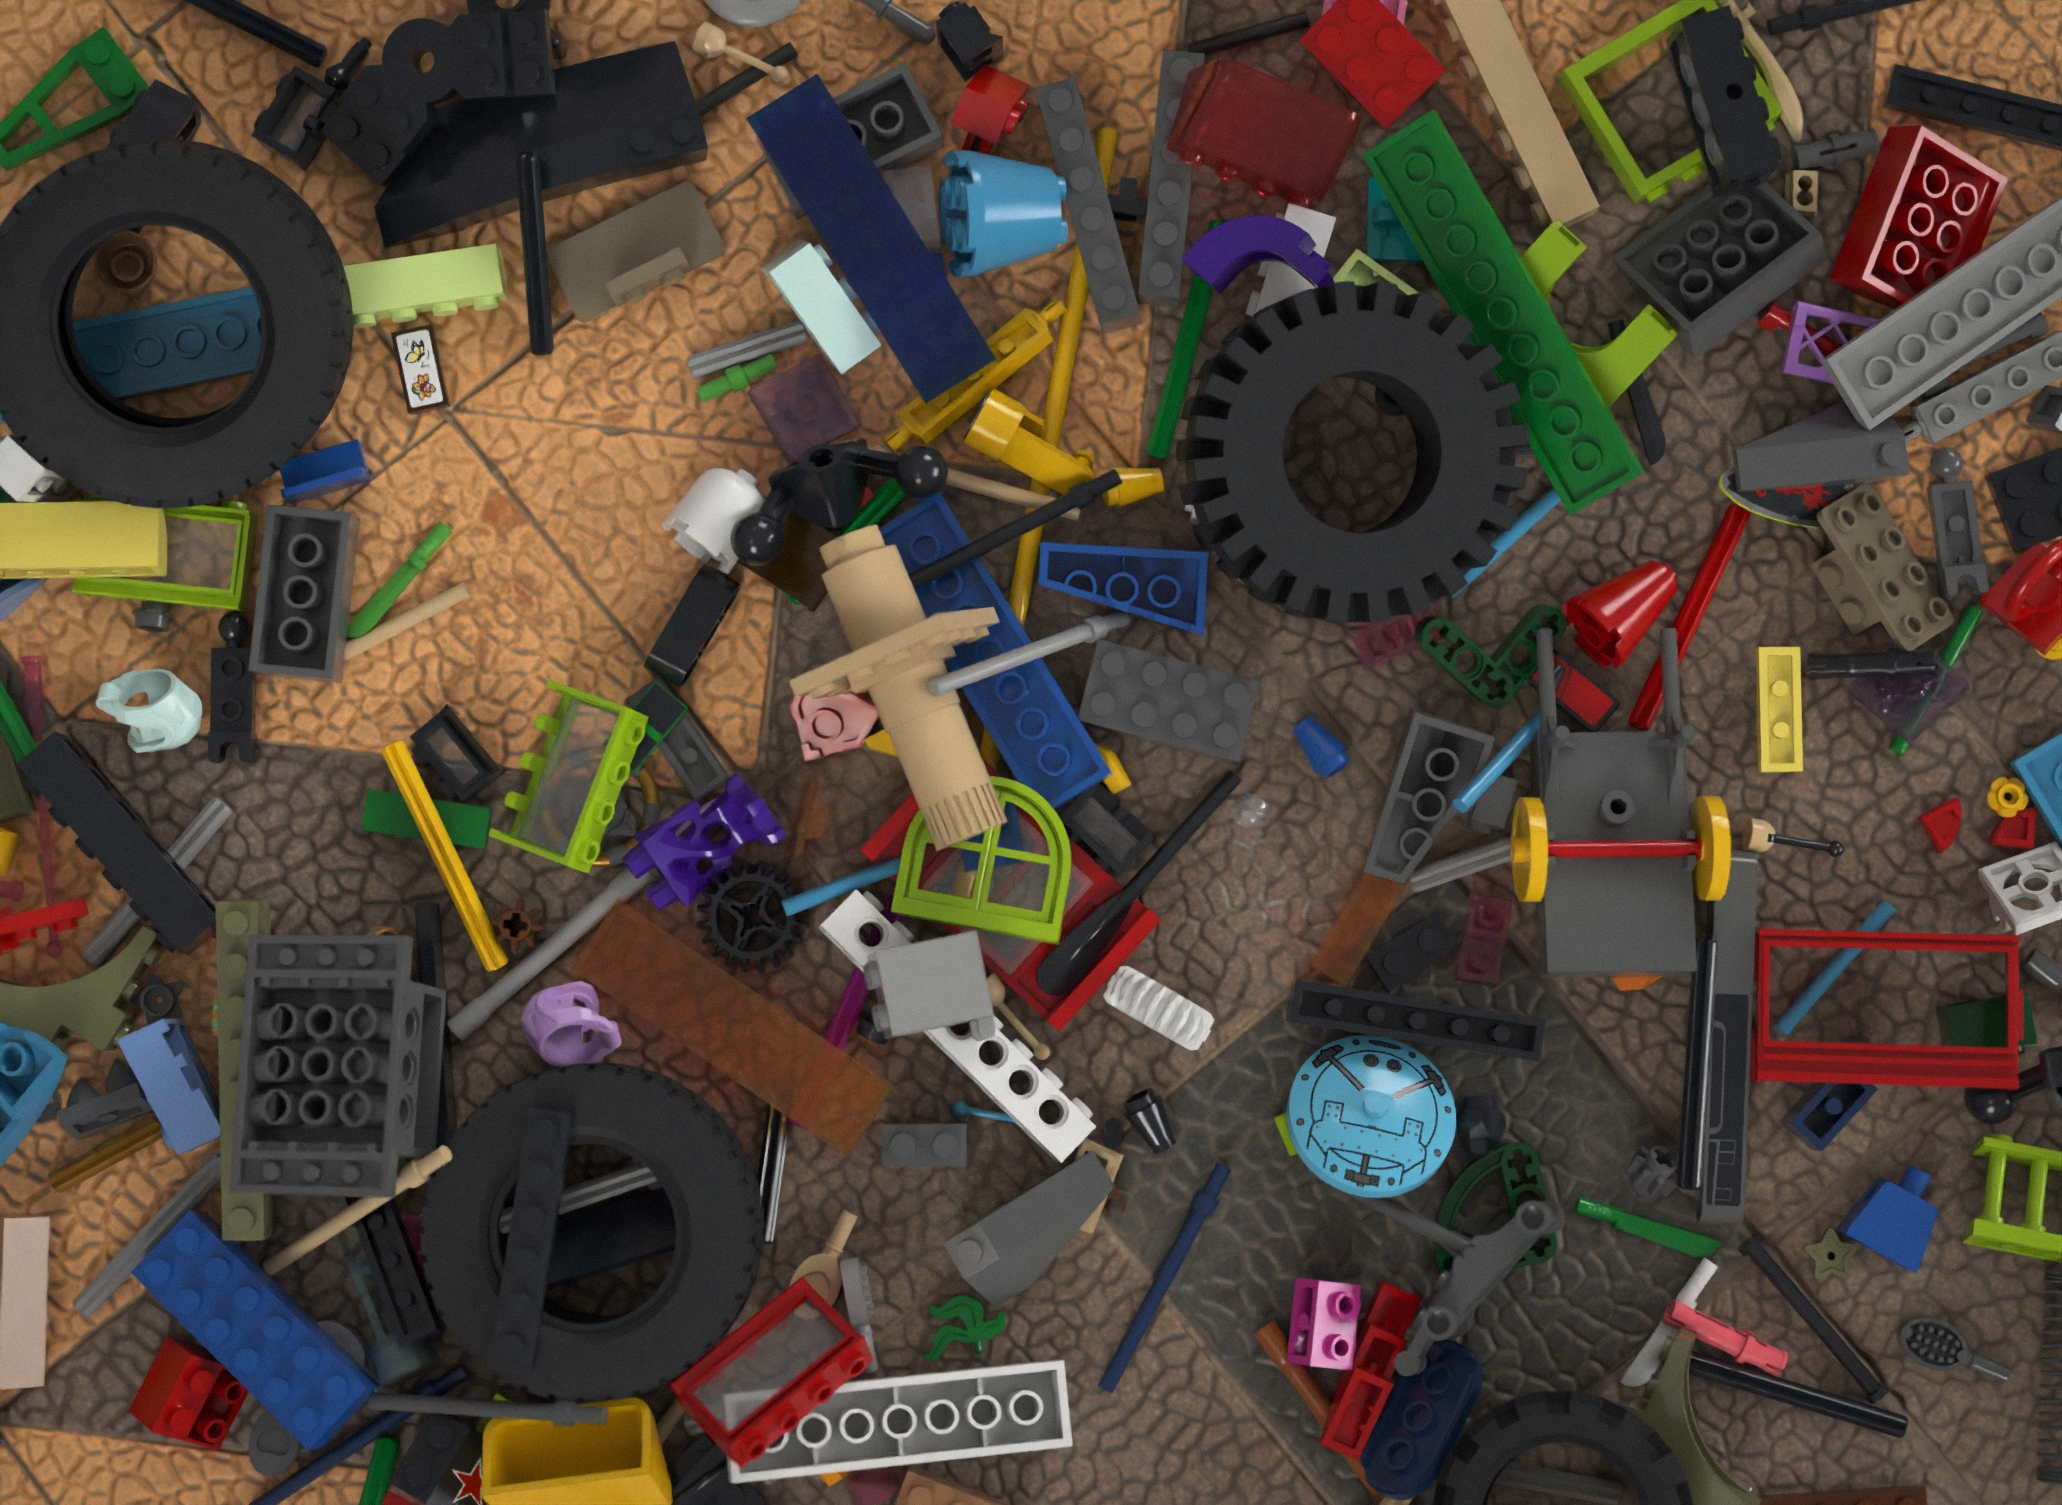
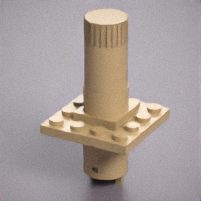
M877 524L845 534L820 547V553L828 570L821 576L848 639L852 653L789 680L795 697L811 694L812 699L816 700L827 695L832 697L840 693L845 695L851 692L869 691L885 732L891 738L937 851L1008 822L959 705L961 701L956 689L936 697L931 695L928 689V682L949 673L944 661L956 656L952 645L956 646L964 642L969 644L990 635L988 627L1000 622L994 607L939 613L926 619L897 546L885 545Z

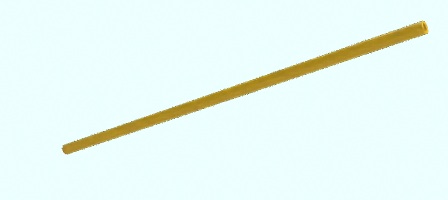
M1098 128L1095 150L1107 191L1118 132L1109 128ZM1077 242L1064 305L1067 312L1063 313L1043 415L1044 430L1039 437L1056 448L1059 447L1089 289ZM1031 478L1029 491L1049 496L1051 488ZM1026 507L1025 515L1035 509ZM1044 524L1020 536L1008 603L1023 628L1025 626ZM984 726L979 753L997 771L1000 751ZM963 858L958 862L952 895L972 899L977 871L965 873Z

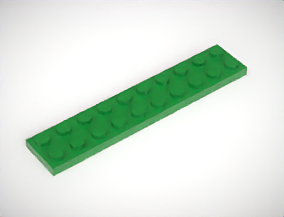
M1436 110L1429 111L1362 154L1453 314L1460 313L1474 325L1468 336L1476 346L1492 344L1502 358V361L1492 369L1499 383H1515L1521 401L1508 405L1509 411L1517 424L1527 425L1528 443L1568 513L1571 515L1643 474L1645 471Z

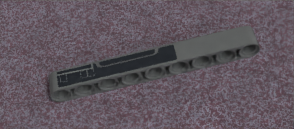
M1731 850L1730 872L1726 892L1721 900L1707 901L1706 939H1714L1718 942L1703 1178L1702 1187L1696 1190L1695 1212L1698 1222L1741 1224L1744 1216L1758 860L1755 851Z

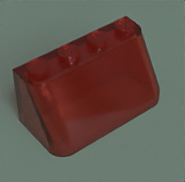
M1220 58L1189 71L1166 149L1179 154V160L1193 166L1205 165L1214 169L1215 175L1228 181L1240 180L1251 185V190L1264 196L1276 195L1286 199L1287 205L1291 203L1312 209L1321 205L1358 135L1362 118L1347 108L1248 65Z

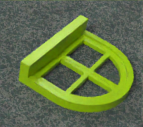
M989 776L1003 811L1006 801L1026 811L1039 824L1047 839L1050 856L997 847L1001 825L986 831L982 844L962 841L949 846L981 853L972 899L918 889L926 844L934 843L921 811L917 812L909 826L903 845L891 912L894 915L1059 945L1062 931L1061 924L1071 875V849L1061 819L1041 795L1014 780ZM996 856L1050 865L1042 912L987 902Z

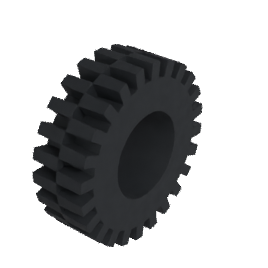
M1342 281L1322 288L1308 289L1269 305L1253 314L1254 317L1248 322L1234 328L1220 342L1223 346L1217 355L1206 360L1199 369L1195 378L1201 382L1196 395L1185 400L1180 418L1188 421L1186 438L1178 441L1176 445V462H1185L1187 483L1179 485L1183 505H1193L1199 524L1192 528L1201 545H1212L1217 555L1221 558L1215 563L1228 578L1240 579L1249 587L1247 593L1263 603L1276 604L1286 609L1285 613L1293 616L1319 619L1326 622L1389 621L1391 617L1397 615L1416 614L1431 608L1430 601L1436 597L1454 595L1468 584L1464 578L1466 573L1471 568L1485 567L1497 553V550L1490 545L1495 533L1511 529L1518 511L1507 507L1510 493L1525 489L1528 468L1515 466V448L1528 445L1527 425H1512L1508 405L1521 401L1514 382L1499 383L1492 368L1501 362L1502 358L1492 344L1476 346L1468 336L1474 325L1460 313L1448 316L1441 314L1435 309L1439 300L1428 294L1419 292L1406 296L1397 292L1398 285L1388 282H1375L1366 286L1355 285V281ZM1331 377H1347L1362 380L1387 393L1405 413L1416 441V471L1406 498L1385 521L1359 533L1335 529L1312 516L1294 495L1284 470L1283 439L1288 421L1294 409L1312 388Z

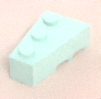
M798 238L762 264L760 269L766 277L769 276L783 295V300L789 308L793 309L805 326V330L834 369L843 374L882 346L876 337L881 330L868 312L860 315L852 301L857 299V296L845 279L841 278L839 281H836L828 267L833 265V262L822 246L817 244L812 247L809 242Z

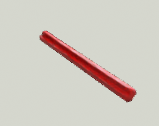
M1736 503L1728 506L1671 627L1677 631L1678 668L1751 515L1750 511ZM1661 651L1628 719V723L1631 726L1642 731H1648L1651 728L1663 702Z

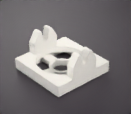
M2056 841L1978 869L1979 880L1989 894V904L1995 922L2000 920V927L2003 933L2013 930L2015 935L2062 919V900L2056 902L2050 894L2053 886L2058 884L2062 894V849ZM2033 868L2049 869L2053 872L2048 873L2046 871ZM2019 872L2021 876L2019 877L2018 884L2003 889L2010 876ZM2032 878H2041L2048 883L2046 888L2039 891H2031L2024 887V883ZM2026 897L2037 900L2042 908L2034 911L2024 910L2011 904V901Z

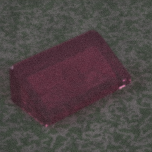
M851 1470L847 1474L845 1482L855 1505H875L896 1495L900 1479L897 1474Z

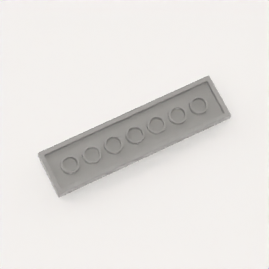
M2062 195L1820 361L1853 417L1861 426L1868 431L2062 297Z

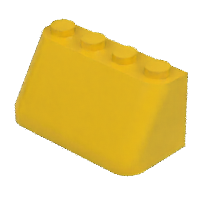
M629 1397L616 1401L608 1400L607 1402L578 1404L582 1406L606 1407L608 1409V1420L604 1425L576 1423L573 1427L555 1426L553 1421L494 1417L485 1427L483 1434L481 1496L488 1505H672V1485L655 1418L649 1406L642 1399Z

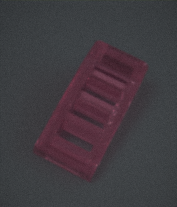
M1431 601V608L1420 612L1422 618L1430 615L1437 616ZM1414 614L1397 615L1391 617L1389 621L1373 622L1350 632L1365 670L1419 648L1414 637L1417 626ZM1399 620H1405L1413 642L1406 644L1397 622ZM1387 625L1398 647L1392 651L1382 630V627ZM1434 627L1430 629L1429 633L1433 637L1431 641L1435 642L1442 639L1439 635L1440 629ZM1374 633L1382 655L1374 656L1366 634Z

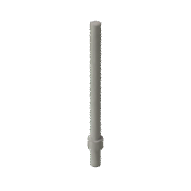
M1119 610L1103 617L1100 615L1088 617L1081 620L1079 626L932 679L928 682L929 692L936 697L1084 641L1086 643H1093L1098 641V639H1104L1108 632L1127 626L1129 624V616L1126 611Z

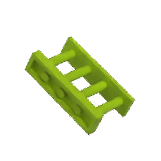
M1988 1134L1987 1137L1980 1139L1972 1148V1154L1989 1157L1983 1215H1979L1978 1218H1974L1963 1227L1962 1243L2062 1263V1235L2048 1233L2046 1228L2042 1226L2048 1169L2062 1172V1152L2015 1143L2012 1137L2004 1134ZM2006 1161L2031 1166L2025 1222L2020 1224V1227L2004 1224V1219L2000 1217Z

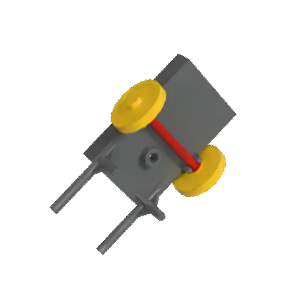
M1675 628L1660 629L1665 732H1569L1566 726L1561 725L1557 727L1553 629H1537L1540 732L1535 734L1534 740L1530 743L1532 797H1519L1515 804L1512 819L1510 856L1513 882L1519 901L1536 902L1539 976L1540 978L1689 976L1697 971L1693 888L1699 900L1712 901L1723 898L1729 880L1731 838L1726 807L1720 796H1698L1693 806L1689 825L1685 746L1696 736V729L1692 725H1686L1683 728L1681 726L1677 631ZM1610 803H1616L1620 806V815L1611 811Z

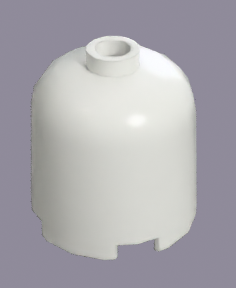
M725 468L707 470L699 476L662 522V527L668 531L674 528L678 532L674 540L681 547L704 564L712 558L720 563L717 568L718 571L728 574L739 560L731 547V530L736 521L745 514L759 512L765 501L762 494L756 489L760 483L743 469H739L737 473Z

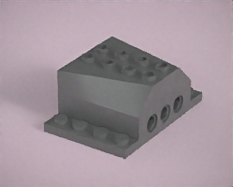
M249 935L229 1193L395 1198L398 1158H423L436 1150L446 990L410 981L412 937L388 935Z

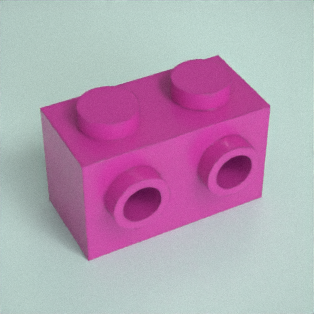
M1304 1278L1295 1279L1287 1354L1288 1363L1352 1370L1353 1358L1357 1349L1355 1338L1358 1314L1361 1309V1285Z

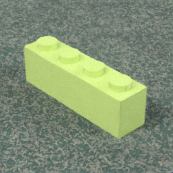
M496 243L344 266L351 293L354 328L372 327L376 325V320L391 317L393 322L413 321L417 319L418 313L432 311L434 316H449L458 313L459 307L474 305L475 310H489L499 307V301L509 300L502 251Z

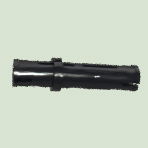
M1888 648L1887 652L1809 654L1807 666L1824 665L1825 668L1807 670L1808 678L1810 681H1813L1815 679L1888 677L1890 681L1899 680L1900 676H1937L1939 664L1922 665L1920 662L1938 660L1937 649L1900 652L1898 648Z

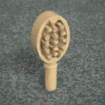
M843 1209L828 1242L825 1243L823 1251L809 1256L800 1264L789 1286L803 1276L830 1306L834 1304L842 1286L841 1269L838 1259L840 1253H843L842 1249L858 1218L856 1214ZM803 1303L793 1311L797 1317L804 1320H812L821 1316L806 1303Z

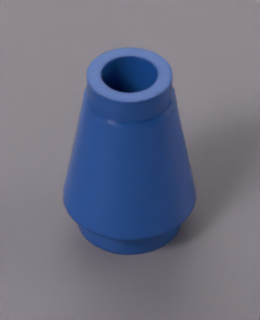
M1312 716L1303 720L1293 729L1292 732L1296 735L1314 773H1320L1325 780L1338 773L1351 761V758L1346 753L1348 748L1319 722H1316Z

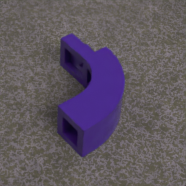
M1246 216L1220 224L1203 235L1181 258L1196 275L1220 295L1244 269L1265 261L1279 262L1291 267L1316 289L1335 283L1327 272L1332 266L1313 250L1316 243L1309 233L1289 221L1271 216Z

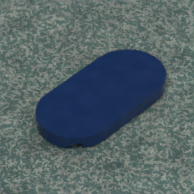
M1434 1341L1435 1345H1431L1425 1355L1427 1365L1423 1372L1412 1376L1399 1375L1362 1451L1361 1466L1364 1467L1365 1478L1368 1484L1386 1498L1392 1500L1411 1499L1423 1493L1433 1484L1448 1451H1451L1479 1396L1482 1386L1480 1364L1465 1346L1456 1341Z

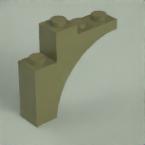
M143 925L134 939L110 962L94 972L69 982L50 986H28L0 978V1023L24 1030H31L45 1037L61 1051L65 1049L69 1042L70 1036L66 1034L68 1030H71L103 1051L115 1050L117 1046L120 1047L117 1039L133 1033L135 1026L131 1025L136 1014L123 1007L125 1001L131 1003L135 999L143 985V982L139 980L147 966L153 967L159 961L165 951V947L156 937L160 930L154 926Z
M1681 1328L1675 1338L1667 1336L1658 1359L1664 1361L1665 1364L1660 1376L1651 1375L1643 1394V1398L1650 1400L1649 1403L1635 1397L1628 1408L1623 1405L1621 1406L1631 1410L1654 1428L1674 1452L1678 1463L1687 1477L1694 1505H1760L1762 1498L1752 1494L1738 1484L1715 1460L1698 1430L1689 1394V1365L1697 1334Z

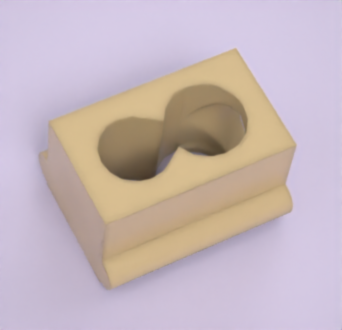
M1793 170L1791 173L1785 174V200L1803 217H1816L1818 171ZM1799 181H1803L1807 185V191L1803 195L1808 201L1806 206H1802L1797 201V195L1802 191L1798 183Z

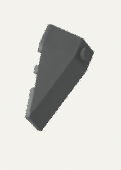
M1845 402L1832 405L1825 410L1732 451L1737 492L1884 483L1909 475L1905 435L1891 416L1868 431L1855 420Z
M1410 708L1397 747L1363 872L1404 884L1433 845V841L1446 823L1458 811L1453 806V800L1486 766L1495 740L1494 736L1449 719Z
M1091 1151L954 1233L943 1245L964 1280L994 1307H997L1031 1287L1115 1186L1094 1151Z

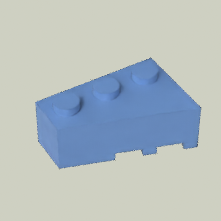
M164 1018L117 1039L121 1050L144 1091L149 1106L155 1111L162 1124L161 1133L169 1149H175L178 1155L185 1154L220 1138L219 1098L183 1018Z

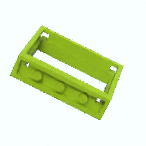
M1681 0L1564 69L1558 79L1635 205L1646 198L1649 203L1662 198L1671 191L1668 185L1679 178H1682L1684 183L1703 173L1706 169L1703 165L1700 150L1698 148L1646 179L1586 82L1670 33L1681 19L1719 9L1714 0ZM1756 69V80L1753 82L1758 97L1763 96L1767 103L1769 120L1766 121L1770 132L1776 128L1773 122L1777 120L1783 111ZM1715 138L1709 143L1711 154L1719 150Z

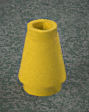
M1159 467L1152 469L1110 468L1109 471L1116 469L1122 484L1103 493L1102 496L1106 506L1115 505L1119 509L1156 493L1163 492L1164 482Z

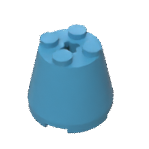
M970 150L947 152L944 161L945 166H950L945 181H940L939 221L942 244L947 243L949 251H952L954 260H949V270L953 276H977L1052 252L1057 248L1058 244L1067 242L1068 226L1066 219L1061 218V201L1066 199V182L1063 176H1055L1053 170L1049 167Z

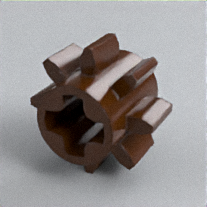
M518 899L516 909L513 910L507 905L501 904L500 909L504 913L500 920H491L490 923L500 928L501 934L496 937L495 941L500 943L506 939L511 940V951L516 952L520 947V941H525L531 947L536 946L532 936L535 931L545 930L544 926L536 925L535 917L539 915L540 909L535 908L529 912L524 911L525 902L521 899ZM518 914H521V921L527 922V930L519 931L518 937H515V930L509 929L508 924L510 920H517Z

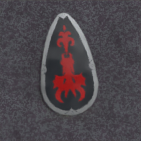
M1734 465L1719 478L1721 491L1734 503L1746 510L1783 523L1810 528L1822 527L1817 519L1818 511L1854 490V485L1737 492Z

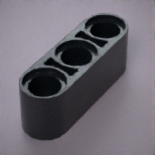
M706 563L703 564L650 651L644 667L681 688L691 675L734 602L741 584Z

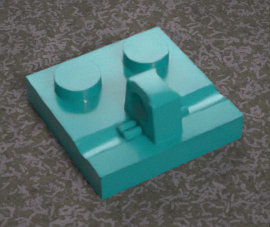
M1368 177L1365 255L1375 262L1424 263L1375 177Z

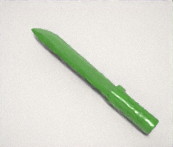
M439 522L429 535L407 557V561L349 623L347 637L359 638L367 634L419 571L424 570L427 566L426 561L452 534V531L445 524Z

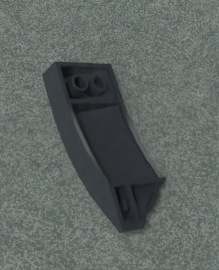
M676 42L662 43L555 69L556 95L474 102L463 98L437 108V124L394 175L374 207L385 249L466 230V227L519 210L515 159L520 152L531 151L539 154L543 202L626 179L707 161L708 145Z

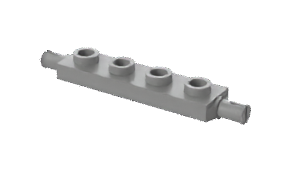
M2055 331L1913 405V421L1900 427L1905 435V443L1919 435L1928 443H1936L2061 378L2062 331Z

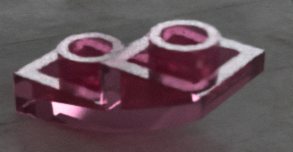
M1471 892L1463 927L1455 980L1496 987L1499 984L1503 948L1508 936L1512 899Z

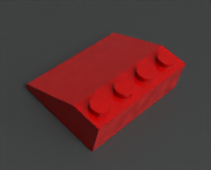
M1922 125L1889 127L1830 279L1859 296L1895 310L1981 250L2008 178Z

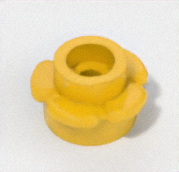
M2006 777L1997 778L1990 785L1987 803L1998 815L2006 818L2014 817L2017 811H2023L2028 804V795L2025 794L2026 787L2021 780L2015 777L2010 779ZM2010 793L2011 800L2007 801L2004 795Z

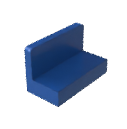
M358 439L292 458L280 469L285 487L281 489L282 497L291 504L372 481L362 446Z

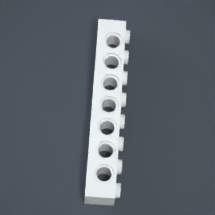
M857 889L818 927L863 973V965L869 962L868 956L878 950L911 944L910 942L914 939L911 932L899 921L896 920L891 924L880 913L884 906L870 892L866 891L862 895ZM873 924L880 930L881 939L877 946L869 947L860 941L859 929L862 925ZM993 1015L996 1032L992 1038L983 1041L974 1040L971 1036L970 1028L963 1036L954 1034L949 1026L923 1031L1056 1163H1062L1096 1127L1089 1120L1093 1115L1092 1111L1077 1097L1070 1101L1059 1090L1063 1086L1059 1078L1048 1068L1041 1072L1030 1061L1034 1056L1033 1053L1020 1040L1015 1038L1010 1042L1000 1032L1004 1025L995 1015ZM985 1041H991L999 1048L1000 1057L994 1065L983 1063L979 1057V1048ZM1017 1070L1024 1072L1030 1081L1028 1090L1022 1095L1015 1094L1009 1087V1078ZM1046 1100L1055 1102L1059 1108L1058 1119L1050 1125L1044 1123L1039 1116L1040 1105Z

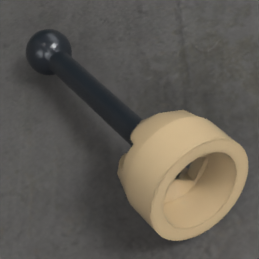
M1748 818L1743 829L1742 847L1745 851L1765 852L1774 843L1826 851L1832 857H1839L1844 852V846L1839 841H1832L1828 844L1776 835L1773 826L1761 819Z

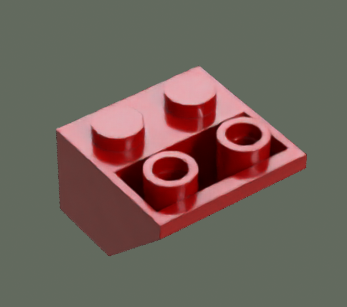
M167 1335L128 1411L151 1432L219 1451L249 1391L205 1347Z

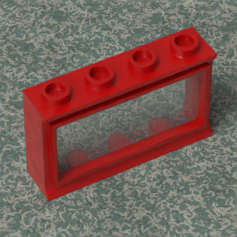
M802 1276L669 1385L680 1406L741 1469L750 1461L758 1459L767 1447L781 1435L793 1430L800 1420L816 1406L827 1402L833 1393L850 1378L861 1374L867 1364L873 1360L865 1338L859 1335Z

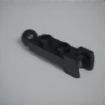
M236 611L228 612L222 616L218 624V632L221 638L226 641V648H211L210 731L208 732V759L211 763H223L226 759V750L231 744L238 746L241 761L253 764L257 757V734L255 733L256 674L248 671L251 648H242L243 641L250 634L251 625L246 615Z

